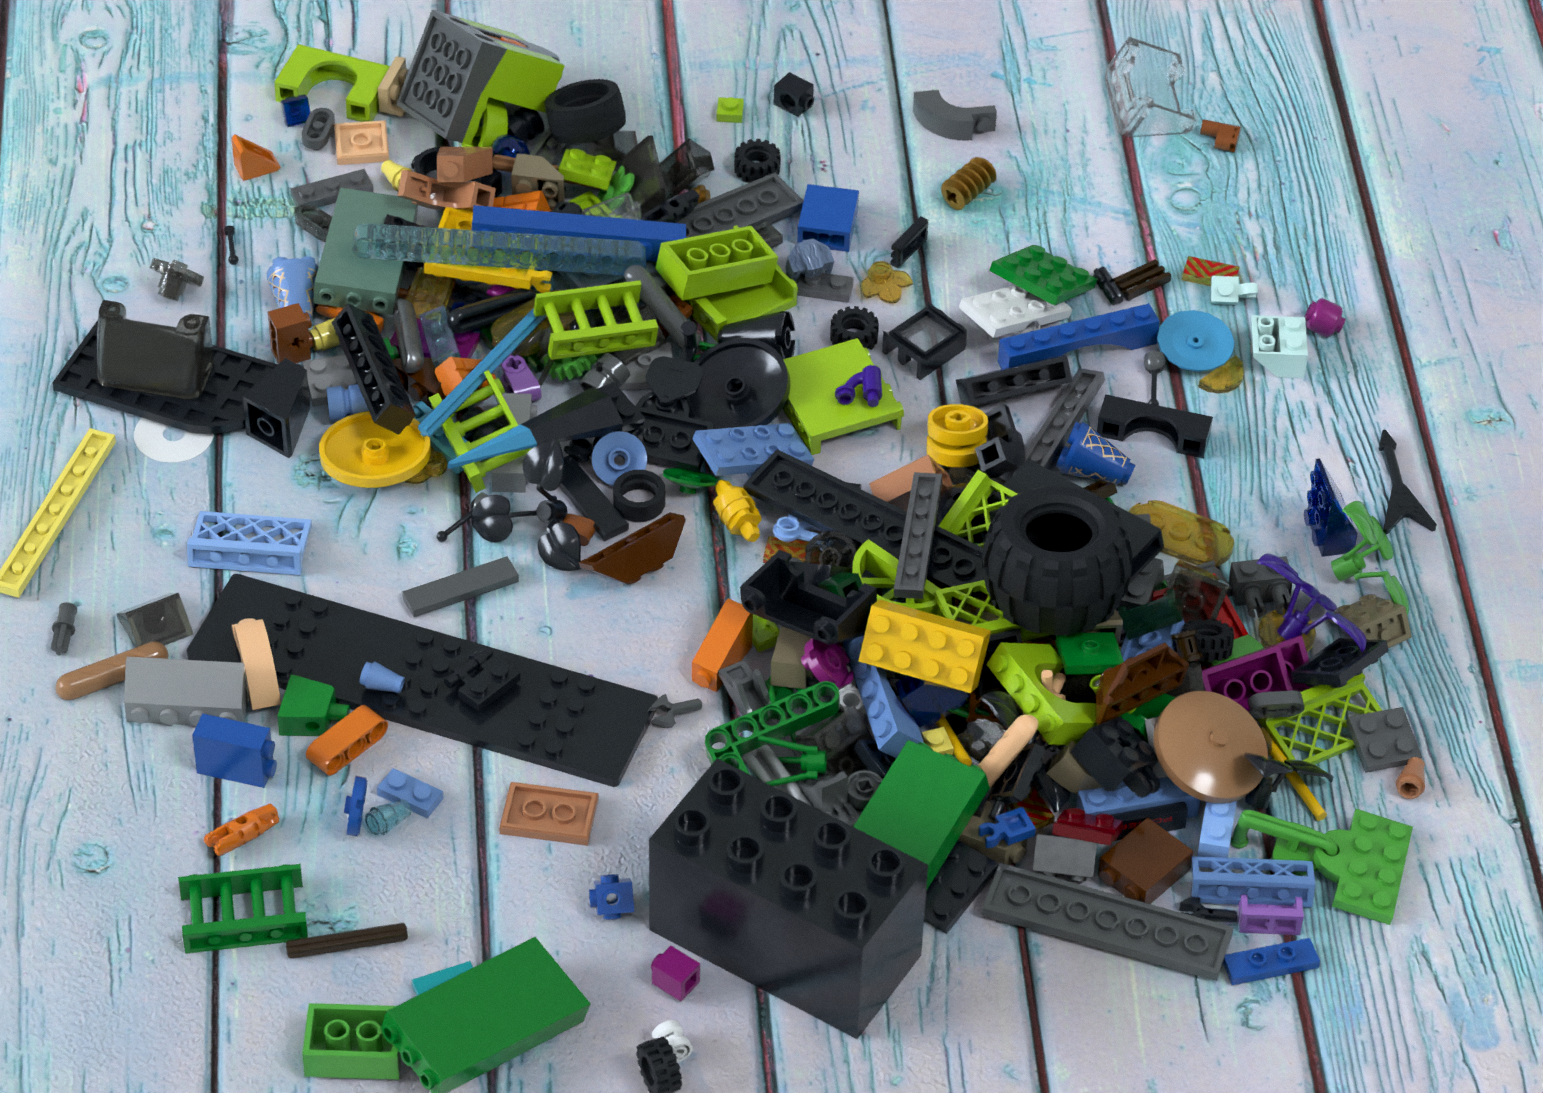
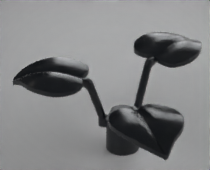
M552 439L532 448L526 454L523 461L525 478L528 482L537 484V491L548 500L540 502L537 510L510 513V502L506 497L490 495L483 498L475 506L471 516V523L473 528L485 540L489 542H502L512 532L513 523L511 518L538 516L542 522L550 523L546 527L548 534L541 536L538 540V552L542 560L555 569L575 571L582 569L579 565L581 561L579 534L571 524L561 522L567 514L566 504L547 492L556 490L562 483L564 476L562 448L558 439Z
M993 691L980 698L992 709L1006 729L1011 726L1016 718L1025 715L1015 700L1004 692ZM1047 742L1044 745H1042V747L1045 748V750L1052 746L1049 745ZM1042 763L1041 768L1034 776L1049 801L1053 812L1056 813L1069 800L1071 792L1046 774L1048 768L1045 763Z
M1254 753L1244 754V757L1263 775L1260 783L1245 797L1244 802L1255 807H1268L1272 792L1277 791V787L1286 773L1296 771L1305 775L1326 777L1331 783L1334 778L1330 773L1306 761L1286 759L1283 763ZM1279 773L1275 781L1272 783L1273 778L1269 776Z

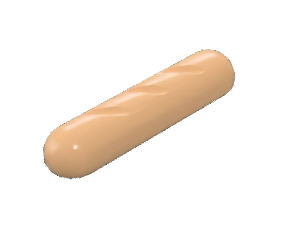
M1025 714L1016 718L1002 738L997 741L988 755L979 763L978 767L986 773L990 788L1034 736L1038 728V719L1036 717Z

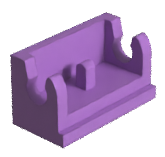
M1240 895L1238 903L1239 933L1300 935L1304 918L1302 897H1295V903H1293V906L1248 904L1247 895Z

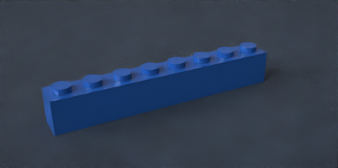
M473 205L470 245L657 262L661 243L686 238V224Z

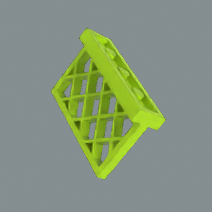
M978 470L938 527L961 538L968 536V540L974 543L973 534L988 531L991 523L989 512L1007 505L1008 499L1006 496L1011 498L1017 495V493L991 480L987 474ZM992 491L1000 492L1002 501L988 505L987 498ZM984 513L986 524L972 528L971 521L973 518ZM980 543L977 545L983 548L984 543Z
M984 580L939 589L934 592V598L945 618L956 620L960 617L971 622L973 626L991 630V634L1020 628L1022 641L1049 635L1031 632L1019 625L1012 624L1003 617L1001 610L989 604L991 602L990 596L987 597L985 602L972 597L971 594L977 591L989 595ZM955 597L962 602L957 608L946 603L945 598ZM966 603L980 608L977 616L962 610ZM987 611L999 616L998 620L986 621L981 616Z
M1362 672L1348 680L1347 684L1343 687L1331 688L1330 685H1318L1300 692L1305 709L1298 715L1257 719L1256 722L1261 731L1266 730L1287 759L1296 760L1291 753L1294 747L1309 752L1308 758L1302 761L1315 765L1356 748L1353 740L1339 736L1342 727L1348 728L1347 720H1344L1346 710L1361 715L1382 711V709L1364 684L1365 675ZM1360 693L1366 702L1365 708L1350 704V697ZM1330 705L1342 708L1341 718L1324 713L1325 708ZM1307 715L1317 718L1316 728L1300 724L1301 717ZM1322 720L1338 725L1336 735L1319 730ZM1285 726L1294 729L1292 738L1279 735L1276 728ZM1297 730L1313 735L1312 744L1309 745L1295 740ZM1317 737L1334 742L1332 748L1325 750L1316 747Z

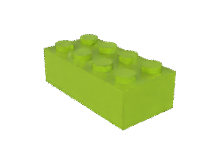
M746 226L661 243L655 269L683 301L771 283L778 256L752 226Z

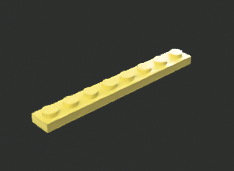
M89 428L0 569V593L20 598L116 443L114 434Z

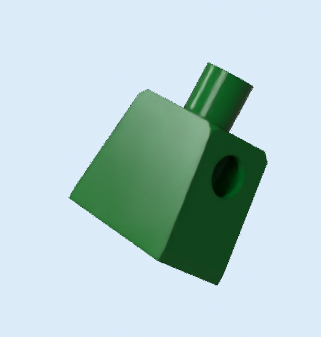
M291 675L277 715L279 735L321 736L329 730L331 721H340L350 714V705L336 703L335 688L333 686L297 675Z

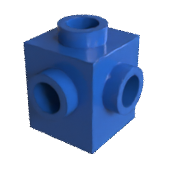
M608 874L600 876V881H594V889H589L590 908L596 907L597 914L603 915V919L622 918L621 913L634 912L633 886L630 878L619 879L618 874ZM609 894H616L614 899H606Z

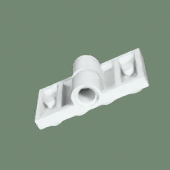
M1017 285L963 298L959 305V308L993 338L1010 333L1019 335L1039 330L1041 325L1070 318L1073 310L1065 302L1054 306Z

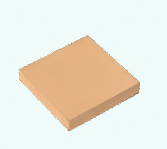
M386 120L334 124L338 165L375 163L389 160Z

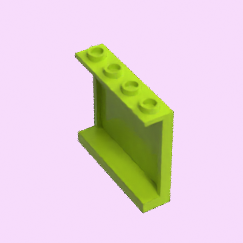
M777 264L771 283L683 301L693 306V314L691 316L719 343L718 334L720 330H723L725 324L786 311L796 306L798 286Z
M858 338L783 359L790 375V392L783 410L811 455L821 453L822 440L887 421H892L897 430L901 429V420L904 417L903 406L900 401L897 402L894 398L892 388L889 383L884 382L882 374V398L879 400L878 406L870 407L868 405V401L863 398L862 384L854 388L856 396L852 403L843 405L835 398V390L838 387L844 386L853 375L862 372L864 367L874 365L869 350L862 346Z

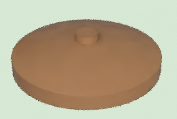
M1209 691L1188 692L1171 701L1161 712L1155 724L1153 739L1158 761L1172 782L1187 794L1210 803H1230L1247 796L1262 780L1263 775L1244 757V754L1254 753L1268 759V749L1264 735L1250 713L1234 700Z

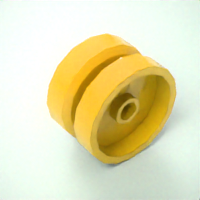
M949 404L933 409L928 414L927 431L929 435L927 436L926 444L927 455L932 457L938 464L948 467H968L978 464L979 461L975 448L987 442L988 416L982 410L963 404Z

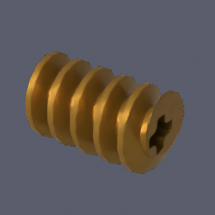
M982 157L972 158L962 168L957 170L955 174H952L949 179L943 182L941 191L946 203L955 210H962L965 205L969 204L978 194L983 193L985 189L990 187L991 183L996 181L997 174L995 168L988 160Z

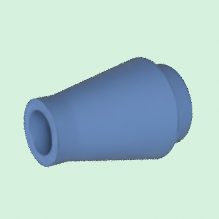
M376 661L373 663L366 662L359 684L364 685L365 689L400 694L405 677L396 674Z

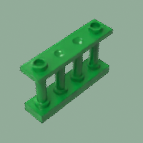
M284 864L275 867L178 877L181 901L190 900L192 924L182 925L185 954L286 943L288 940L308 937L306 912L296 913L294 888L303 887L301 864ZM282 890L284 914L265 916L263 891ZM251 893L253 918L235 919L233 895ZM220 896L222 921L204 923L202 898Z

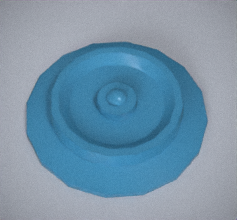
M1196 310L1179 311L1167 317L1159 326L1157 336L1160 351L1169 362L1182 369L1195 372L1212 371L1225 365L1233 354L1235 343L1231 330L1222 320L1210 313Z

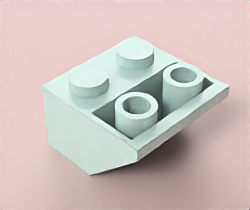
M1251 315L1253 357L1276 377L1304 378L1308 358L1305 317Z

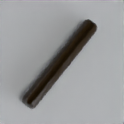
M402 922L288 940L286 942V951L288 958L311 956L405 941L408 938L406 924Z

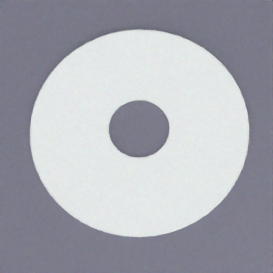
M141 418L134 430L135 444L145 456L153 460L169 463L186 461L200 455L209 447L214 437V434L185 431L182 439L168 441L164 438L163 432L170 426L145 418Z

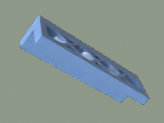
M1192 856L1191 897H1200V903L1238 905L1240 895H1247L1248 904L1293 906L1295 897H1302L1303 907L1312 908L1315 891L1313 861ZM1199 867L1211 868L1214 871L1199 872ZM1241 869L1244 871V873H1234L1230 870ZM1262 870H1271V871L1274 872L1275 874H1273V875H1265V874L1262 873L1261 871H1262ZM1291 872H1306L1307 876H1295Z

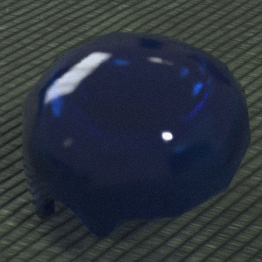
M508 134L497 137L491 146L493 147V157L496 154L516 158L517 154L530 155V150L522 139Z

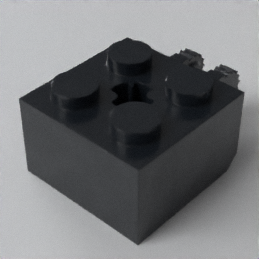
M1121 716L1091 727L1070 751L1105 791L1113 792L1128 786L1132 792H1135V795L1142 798L1149 795V793L1157 792L1160 788V780L1156 778V775L1151 770L1158 762L1157 755L1154 753L1151 745L1143 741L1134 731L1133 726Z

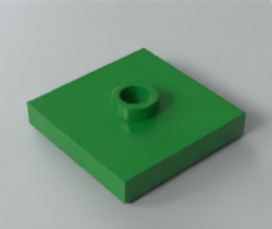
M1114 632L1056 635L1055 643L1067 675L1102 674L1107 668H1113L1124 662Z

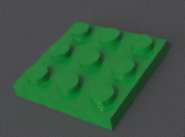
M1038 245L1028 246L992 261L989 270L1054 306L1094 289L1097 278L1089 275L1087 270L1068 264L1066 259L1053 256L1045 252L1046 250Z

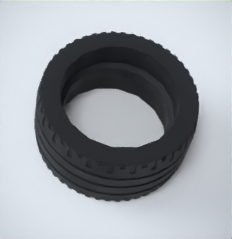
M590 79L571 83L555 90L545 100V111L553 138L560 143L582 144L601 140L622 129L626 123L621 92L618 85L611 80Z

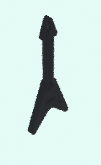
M1382 430L1379 451L1384 453L1392 483L1383 532L1387 535L1405 517L1416 521L1430 531H1435L1437 526L1435 521L1409 488L1403 484L1394 451L1397 446L1396 442L1386 430Z

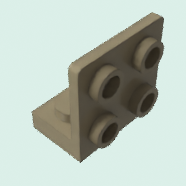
M1374 594L1364 595L1359 598L1358 602L1340 606L1334 612L1335 614L1342 615L1360 628L1365 634L1366 639L1387 640L1388 648L1412 637L1405 606L1397 603L1394 604L1392 600H1386ZM1328 619L1329 622L1336 624L1331 619Z

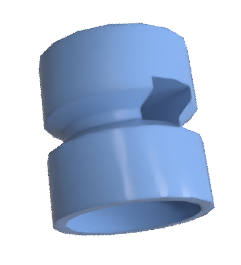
M358 384L349 385L347 390H344L342 386L326 387L330 422L339 421L347 416L368 411Z

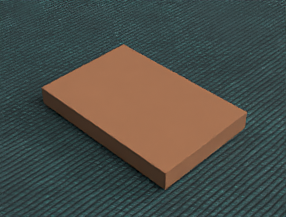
M511 782L499 827L500 834L588 846L599 801V793Z

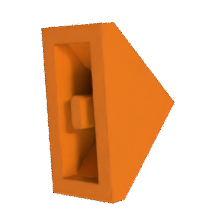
M236 134L232 136L234 166L243 181L276 172L281 168L272 151Z

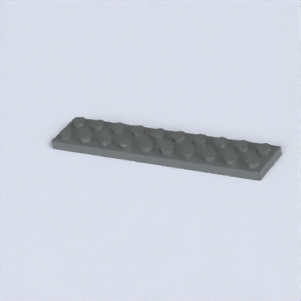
M772 173L697 204L692 213L676 223L686 224V238L730 230L735 225L739 228L752 226L756 230L800 212L804 200L776 173ZM575 254L556 262V271L572 289L626 282L624 272L629 266L650 262L656 264L657 262Z

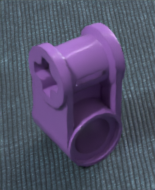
M510 355L501 364L504 372L501 377V383L506 393L532 394V402L540 400L542 396L540 385L525 360L519 355Z

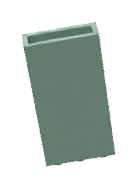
M340 187L315 279L313 303L342 308L349 303L363 311L394 315V307L405 270L404 262L406 257L376 247L387 214L401 217L416 224L418 205L412 204L411 200L394 195Z

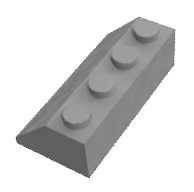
M127 657L124 692L127 722L197 726L203 713L245 722L248 692L244 663Z

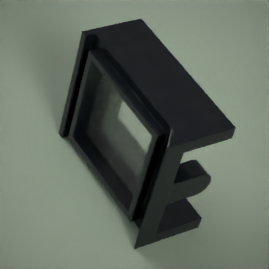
M928 302L927 307L890 332L883 331L882 353L887 355L898 348L899 363L905 365L911 361V358L917 362L916 378L922 380L966 349L967 330L961 324L948 317L942 310L937 309Z

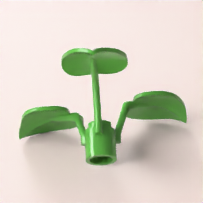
M1353 501L1346 505L1342 512L1353 520L1364 540L1351 551L1342 555V557L1331 561L1332 570L1340 582L1353 576L1355 580L1383 577L1394 604L1397 603L1405 606L1408 616V597L1395 575L1391 576L1388 571L1362 573V569L1366 568L1363 557L1379 549L1383 559L1388 561L1393 558L1394 553L1391 542L1383 532L1378 520L1374 516H1370L1362 502ZM1367 543L1372 546L1361 553L1358 552Z

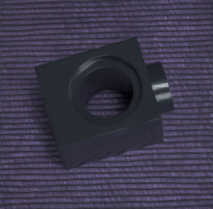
M789 72L774 85V105L799 117L805 110H809L814 103V84Z

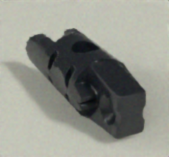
M692 189L681 195H675L643 214L640 219L676 223L694 211L700 194Z

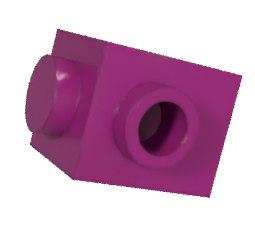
M671 945L663 954L659 953L651 963L652 984L679 1001H682L700 983V963Z

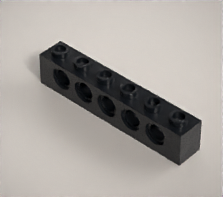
M348 303L332 321V325L373 422L399 435L412 422L416 414L373 315Z

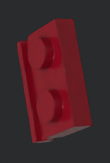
M1069 808L1067 810L1064 809L1057 818V822L1053 823L1052 834L1111 846L1112 841H1115L1122 831L1123 821L1114 819L1109 814L1091 815L1086 814L1084 810L1079 808Z

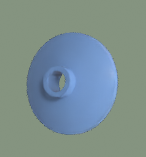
M620 431L609 433L603 436L593 449V469L599 479L608 485L613 486L616 479L625 472L646 469L647 453L645 447L637 437L630 433ZM617 456H622L625 462L619 466L615 464L614 459Z

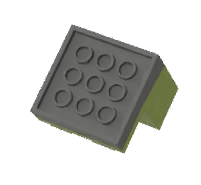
M432 9L396 105L443 138L471 145L477 133L482 114L486 110L488 98L546 113L545 100L556 90L558 82L562 78L565 65L560 63L559 56L555 53L527 42L515 33Z

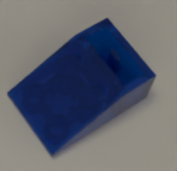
M1318 458L1315 460L1314 471L1310 472L1311 490L1307 491L1308 508L1304 510V521L1306 526H1310L1313 545L1318 546L1322 557L1346 554L1356 546L1358 533L1353 520L1342 512L1346 503L1341 491L1321 459Z

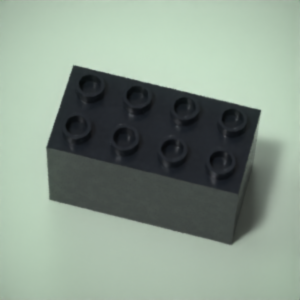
M717 758L649 838V930L849 1036L858 1039L921 957L928 864Z

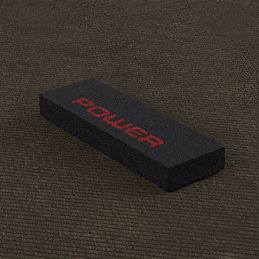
M1178 802L1111 814L1114 819L1123 821L1122 831L1115 841L1122 840L1146 818L1151 819L1166 831L1184 829L1188 814L1186 803Z

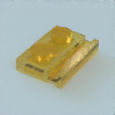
M417 268L406 299L413 304L417 319L441 323L456 278L437 277L424 273L423 268Z

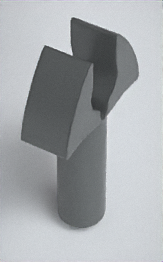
M664 694L651 705L648 712L660 709L667 713L665 716L655 717L651 722L658 726L672 728L676 724L675 715L701 710L702 701L697 698L672 704L668 702L667 695Z

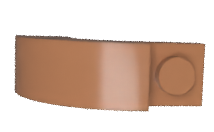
M402 170L397 196L411 200L412 204L444 211L445 207L473 211V205L493 207L496 188L478 182H437L435 178L410 170Z

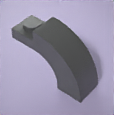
M939 90L914 92V116L924 128L938 136L952 140L969 141L972 140L973 133L992 132L996 129L997 111L995 105L963 108L946 102L940 95Z

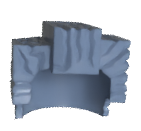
M815 239L803 240L795 244L788 256L785 265L786 275L790 279L797 281V277L800 274H805L806 278L822 274L823 270H825V273L830 274L834 265V259L829 246Z

